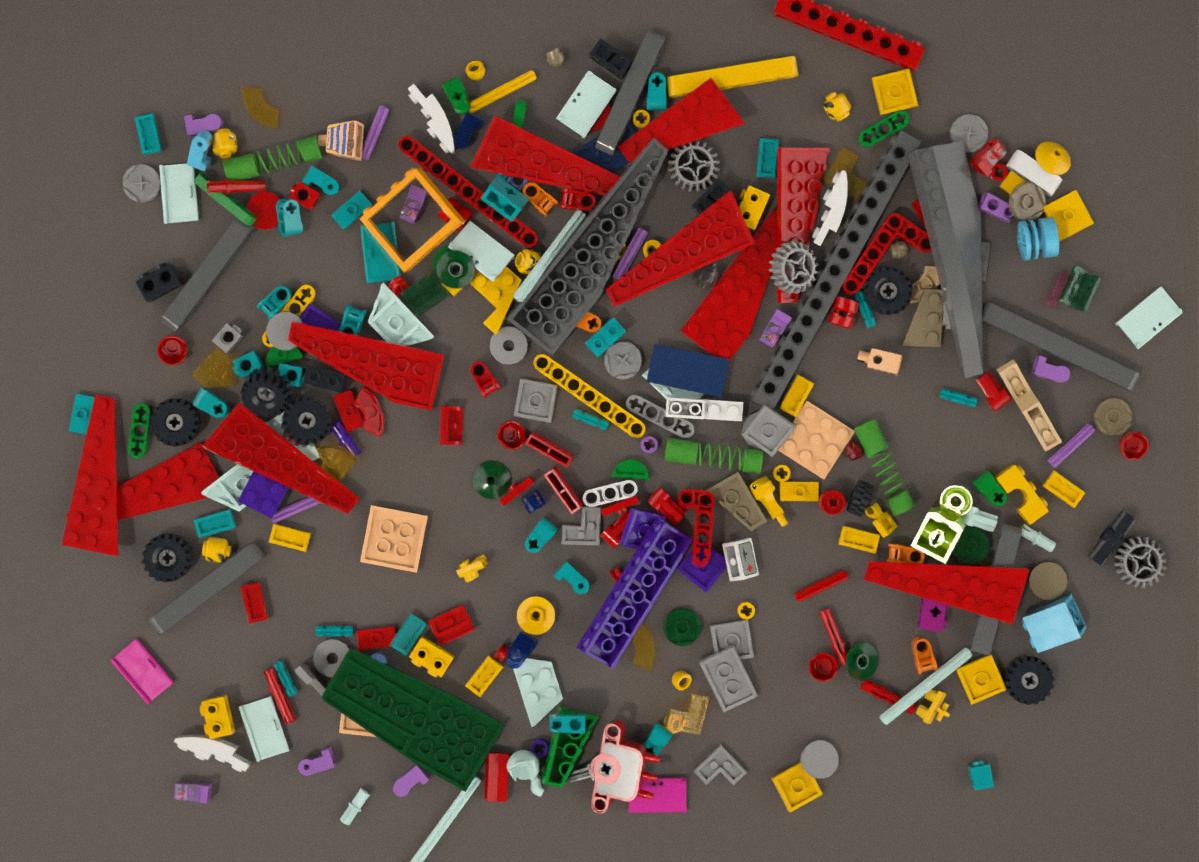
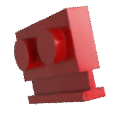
M464 604L428 621L440 646L475 630Z

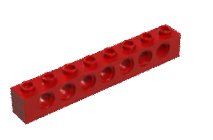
M778 0L772 14L773 16L904 69L909 68L912 72H915L925 50V47H922V44L918 41H907L903 39L904 36L898 33H893L892 35L887 33L883 27H872L863 19L858 18L855 20L850 18L851 15L846 12H835L828 5L822 4L820 6L815 4L814 0ZM791 5H799L801 11L797 13L793 12L791 10ZM815 11L818 14V19H811L809 12ZM829 18L834 19L836 26H828L826 20ZM847 25L852 26L854 33H846L844 27ZM869 33L872 37L871 41H865L862 38V34ZM887 40L889 48L881 47L880 41ZM898 47H904L907 50V55H900Z

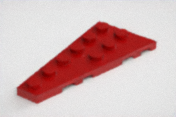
M709 78L620 144L618 148L628 162L632 163L653 138L667 150H671V148L683 146L710 137V135L728 131L737 126H743L745 123L714 80Z

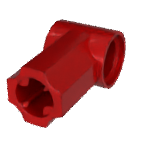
M990 371L975 380L994 412L1011 402V398L1006 390L1000 387Z
M659 487L649 497L647 502L676 525L686 513Z
M626 511L600 535L612 549L620 542L630 514L629 511Z

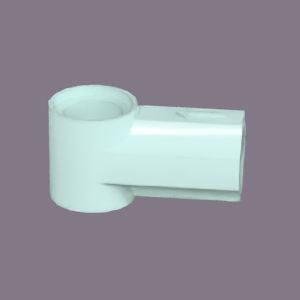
M971 506V509L966 514L960 516L965 525L976 526L992 532L996 528L998 516L980 511L979 508Z

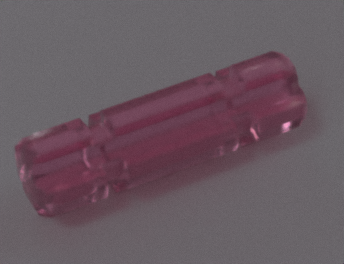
M1059 272L1056 278L1058 280L1055 281L1050 291V298L1046 300V306L1050 308L1056 307L1057 299L1060 298L1065 287L1064 283L1069 278L1067 273Z

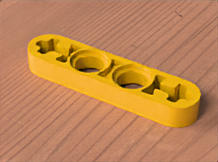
M310 285L301 286L281 312H290V306L297 303L300 305V311L295 315L300 318L308 304H311L315 299V289ZM304 289H311V297H305L303 300L306 302L305 305L296 300L297 297L301 299L304 296L302 292ZM265 331L262 336L263 343L268 347H274L271 343H268Z

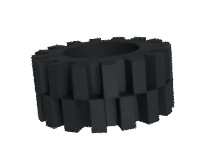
M859 479L852 491L846 511L862 517L872 497L874 485Z

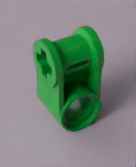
M458 76L442 83V87L454 111L457 114L467 113L471 105L460 77Z
M987 470L972 482L974 487L990 504L1002 506L1006 503V492ZM995 493L1001 494L1000 502L993 500L995 498Z

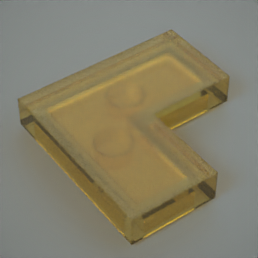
M842 147L823 182L833 187L835 183L832 180L836 172L846 171L847 195L857 200L866 185V182L850 174L859 156Z
M690 693L686 711L668 708L664 727L700 735L710 698Z

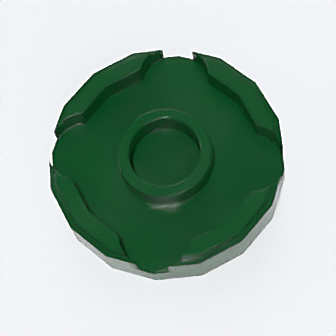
M966 527L952 551L953 556L965 565L978 564L986 558L989 552V540L982 530L976 527Z
M677 608L667 614L664 619L663 630L670 642L677 646H687L699 637L701 623L695 612L687 608Z

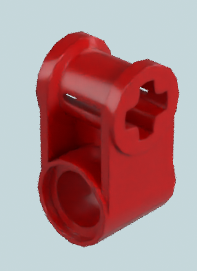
M561 189L562 199L558 208L590 212L595 208L596 200L591 193ZM586 197L591 198L593 201L589 207L582 205V201Z
M478 361L472 364L470 368L471 375L485 399L487 395L495 390H501L500 385L485 363ZM478 364L482 365L485 369L484 374L480 376L474 373V367Z

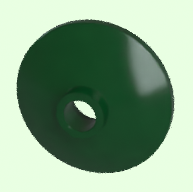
M459 250L448 251L440 257L437 263V275L440 281L450 288L465 287L474 277L475 266L473 260L465 252ZM454 265H458L460 271H455Z
M486 461L480 464L474 471L473 486L476 492L484 498H499L510 487V473L500 462ZM490 476H493L495 478V482L493 484H490L488 482V478Z
M865 642L857 643L851 647L847 654V671L852 678L859 681L871 678L878 667V654L871 644Z

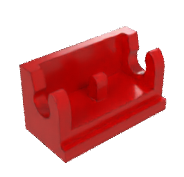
M441 406L440 445H462L463 407Z

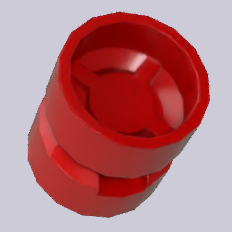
M450 197L448 201L465 220L456 229L458 232H461L473 215V211L465 206L460 207V203ZM441 209L437 217L443 222L448 223L451 219Z
M836 296L832 306L835 310L830 313L828 323L852 329L855 320L853 315L857 313L859 303ZM839 313H846L847 317L839 316Z
M830 489L820 494L818 506L824 513L837 515L845 508L846 502L842 493Z

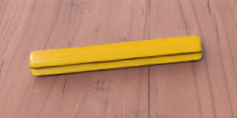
M530 70L470 101L471 107L469 112L473 113L537 79L536 74L533 70Z

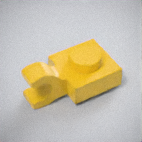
M877 503L866 509L865 514L875 519L872 523L883 538L898 527L888 512L883 513Z

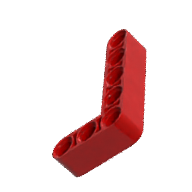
M893 213L889 215L850 270L841 286L842 292L846 295H853L860 290L895 237L922 254L931 252V246L929 249H923L921 246L923 239L929 241L928 234L900 214ZM891 218L898 220L897 228L890 226L889 220ZM906 229L913 230L914 237L912 239L906 237ZM880 234L887 236L888 241L886 244L879 241L878 237ZM870 249L875 250L877 253V257L874 260L868 257ZM859 265H862L866 268L865 275H859L857 273V267ZM848 281L855 283L854 291L847 290L846 283Z

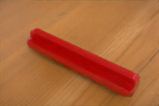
M841 570L795 592V598L798 602H801L847 580L848 575L845 570Z

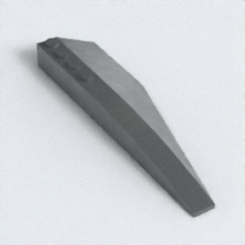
M654 138L577 228L524 301H518L506 316L507 320L551 355L560 347L603 292V288L609 279L615 262H617L621 249L630 234L637 215L668 152Z
M958 141L915 150L908 154L963 377L968 378L983 374L981 214L963 142Z

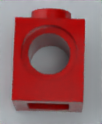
M298 182L297 185L294 184L289 193L291 194V200H295L298 204L313 211L321 197L319 192L301 182ZM302 191H308L309 193L306 200H300L299 198Z

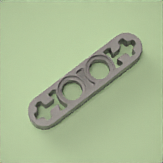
M632 395L626 400L628 410L682 438H689L693 435L694 426L689 421L673 417L674 424L668 427L663 423V418L666 414L665 409L637 395ZM637 398L638 404L642 406L643 402H646L647 405L643 409V414L639 413L641 409L638 407L632 409L629 401ZM648 407L656 408L657 415L654 418H649L646 415ZM678 419L681 420L679 425H689L690 433L683 435L681 429L673 430Z

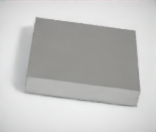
M520 379L514 416L551 423L558 385Z
M764 404L741 434L773 457L796 426Z
M748 619L710 625L714 653L734 645L740 660L754 657Z

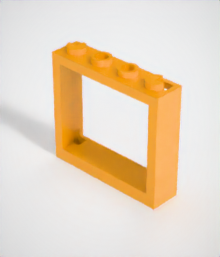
M411 168L405 173L406 177L401 182L399 180L390 187L392 190L388 194H382L376 200L378 203L373 207L369 206L363 211L364 215L360 218L403 272L410 271L465 222L421 168ZM417 178L451 220L407 260H404L371 218Z

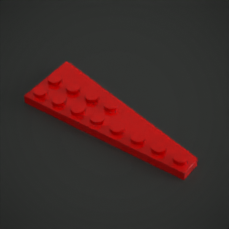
M496 115L470 166L473 169L603 196L620 178L619 175Z
M732 191L727 192L610 285L606 291L613 306L620 305L754 244L755 242Z
M241 403L232 410L202 446L208 451L346 515L360 500V498Z
M200 442L119 485L117 500L119 520L208 498L202 495L201 492L218 480L220 475L206 449L202 447L203 443Z

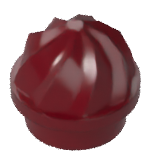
M850 442L846 446V457H849L850 461L863 457V447L858 442Z

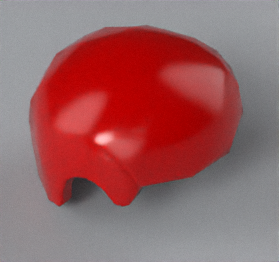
M177 335L165 336L160 340L157 348L159 358L167 365H177L183 362L187 352L185 341Z
M516 421L504 422L497 430V440L505 449L516 450L521 448L526 442L525 429Z
M1132 431L1122 436L1119 448L1127 460H1139L1147 453L1149 443L1148 439L1141 432Z
M818 653L809 661V673L819 682L830 681L838 672L837 660L828 653Z

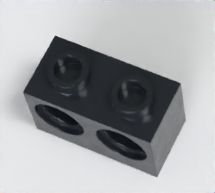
M601 38L589 53L590 59L620 80L632 64L630 58Z
M718 179L691 205V209L697 215H700L731 190Z
M166 262L158 265L156 271L152 273L148 271L141 274L139 280L135 281L145 301L148 303L183 286L174 266L170 263L166 264ZM166 272L171 274V279L168 282L163 280V275ZM149 281L154 283L152 291H147L146 284Z
M307 365L303 384L343 393L347 375Z

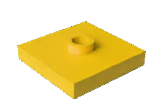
M909 68L871 78L880 116L918 106Z
M1077 190L1043 207L1045 217H1053L1055 219L1059 242L1094 224Z
M991 654L956 669L971 705L1007 690Z
M800 762L771 778L790 813L823 795L815 778L803 770Z

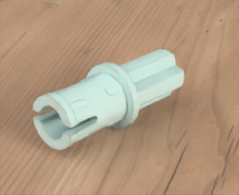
M1026 524L1021 526L1022 537L1031 541L1033 545L1037 544L1049 552L1054 550L1056 543L1042 535L1041 531L1037 532L1026 526Z
M362 788L359 789L352 802L349 801L348 808L340 818L341 822L350 825L357 813L362 811L361 807L370 796L369 792Z

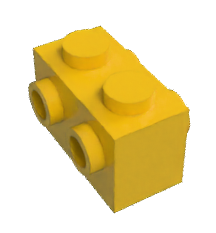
M748 186L747 190L743 188L739 197L742 200L739 209L742 216L743 214L748 215V219L744 220L748 229L754 232L770 194L752 186ZM751 197H755L756 201H752Z
M422 636L409 657L414 665L418 667L424 666L428 669L427 672L437 678V676H443L455 656ZM420 651H424L426 655H421ZM436 661H440L442 665H437Z
M227 694L204 699L201 702L202 705L199 706L202 717H205L206 721L204 731L206 735H209L210 739L231 735L235 732Z

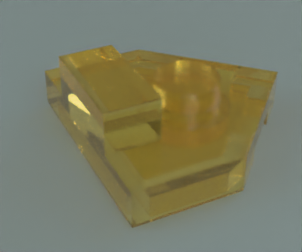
M217 346L191 375L205 388L233 387L232 359Z
M319 446L317 448L318 456L322 460V469L338 482L342 481L357 462V458L343 446Z

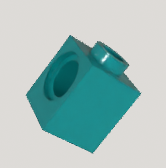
M256 351L233 360L234 366H232L236 376H240L243 379L250 372H253L254 369L257 368L259 371L260 367H264ZM246 360L251 362V369L245 371L242 367L243 362Z
M280 363L279 375L282 376L284 374L286 376L285 381H288V373L294 370L297 373V378L294 381H290V385L301 387L305 377V369Z
M975 760L972 762L973 764L968 765L971 785L975 791L994 787L991 767L987 761Z

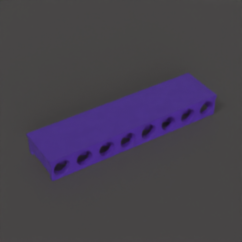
M657 517L576 648L614 669L693 540L682 531Z

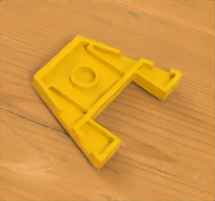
M507 266L494 282L475 268L474 277L469 283L496 307V310L483 322L495 335L499 333L511 303H513V295L522 283V280ZM443 283L441 284L454 297L464 288H450Z

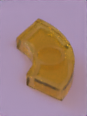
M242 87L243 102L251 116L266 127L278 129L279 109L272 108L265 102L262 89Z
M641 623L632 638L636 650L633 663L650 673L655 660V645L650 632Z

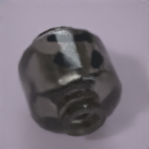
M712 262L695 270L692 277L697 281L696 286L705 290L707 286L714 287L721 274L718 269L719 266Z

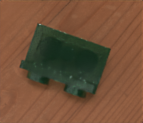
M1073 266L1058 301L1074 310L1086 312L1099 287L1101 277L1092 275L1080 267Z
M433 273L423 276L418 282L408 286L401 292L402 297L417 318L449 297Z

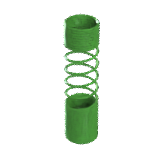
M315 135L300 139L299 143L296 140L298 163L294 159L288 143H286L289 166L284 161L279 147L276 146L279 169L275 165L268 148L269 171L265 167L259 151H257L260 172L254 153L223 160L226 177L230 181H237L261 176V163L266 172L270 173L271 161L274 167L280 171V156L285 166L289 168L291 164L290 154L298 166L300 164V153L306 163L320 160L323 156L318 145V138Z
M873 419L855 427L854 430L868 459L890 453L871 467L894 462L875 476L898 471L895 475L879 484L882 486L895 481H901L895 487L884 492V495L906 489V491L887 499L890 510H892L891 512L895 516L914 508L915 503L910 496L908 488L893 490L901 485L904 479L889 481L898 475L900 470L885 472L896 461L880 463L888 458L892 452L876 454L886 449L889 445L879 428L877 419Z
M667 439L665 462L695 465L699 444V465L702 466L706 449L709 445V467L711 468L719 446L720 469L722 468L726 451L729 448V470L732 469L736 452L739 450V471L742 470L743 472L756 474L761 472L763 450L746 448L741 463V451L737 447L731 462V449L728 445L721 462V447L718 444L711 461V445L707 443L701 460V444L699 441Z

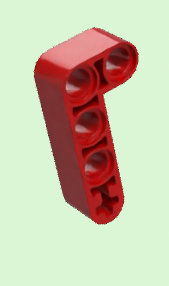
M684 489L678 495L677 505L683 510L695 511L691 560L695 567L703 568L710 559L715 499L709 491ZM688 496L690 497L691 502L684 503L682 502L681 497ZM708 498L710 504L703 505L700 502V499ZM705 516L709 522L702 524L699 521V517ZM704 535L707 538V542L701 543L697 537ZM700 549H703V552H702V557L704 558L703 561H699V558H698V555H699V553H700Z

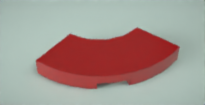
M361 386L353 404L363 414L364 423L362 429L379 438L384 428V414L382 413L380 402L368 388Z

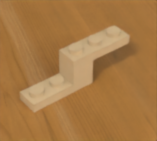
M1014 359L997 369L999 375L1018 408L1028 421L1044 451L1046 452L1062 442Z

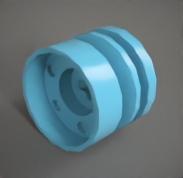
M1053 217L1038 219L1037 228L1033 220H1028L1027 223L1026 221L1018 222L1017 244L1023 261L1030 260L1031 257L1032 259H1038L1039 250L1043 258L1058 256L1059 236Z

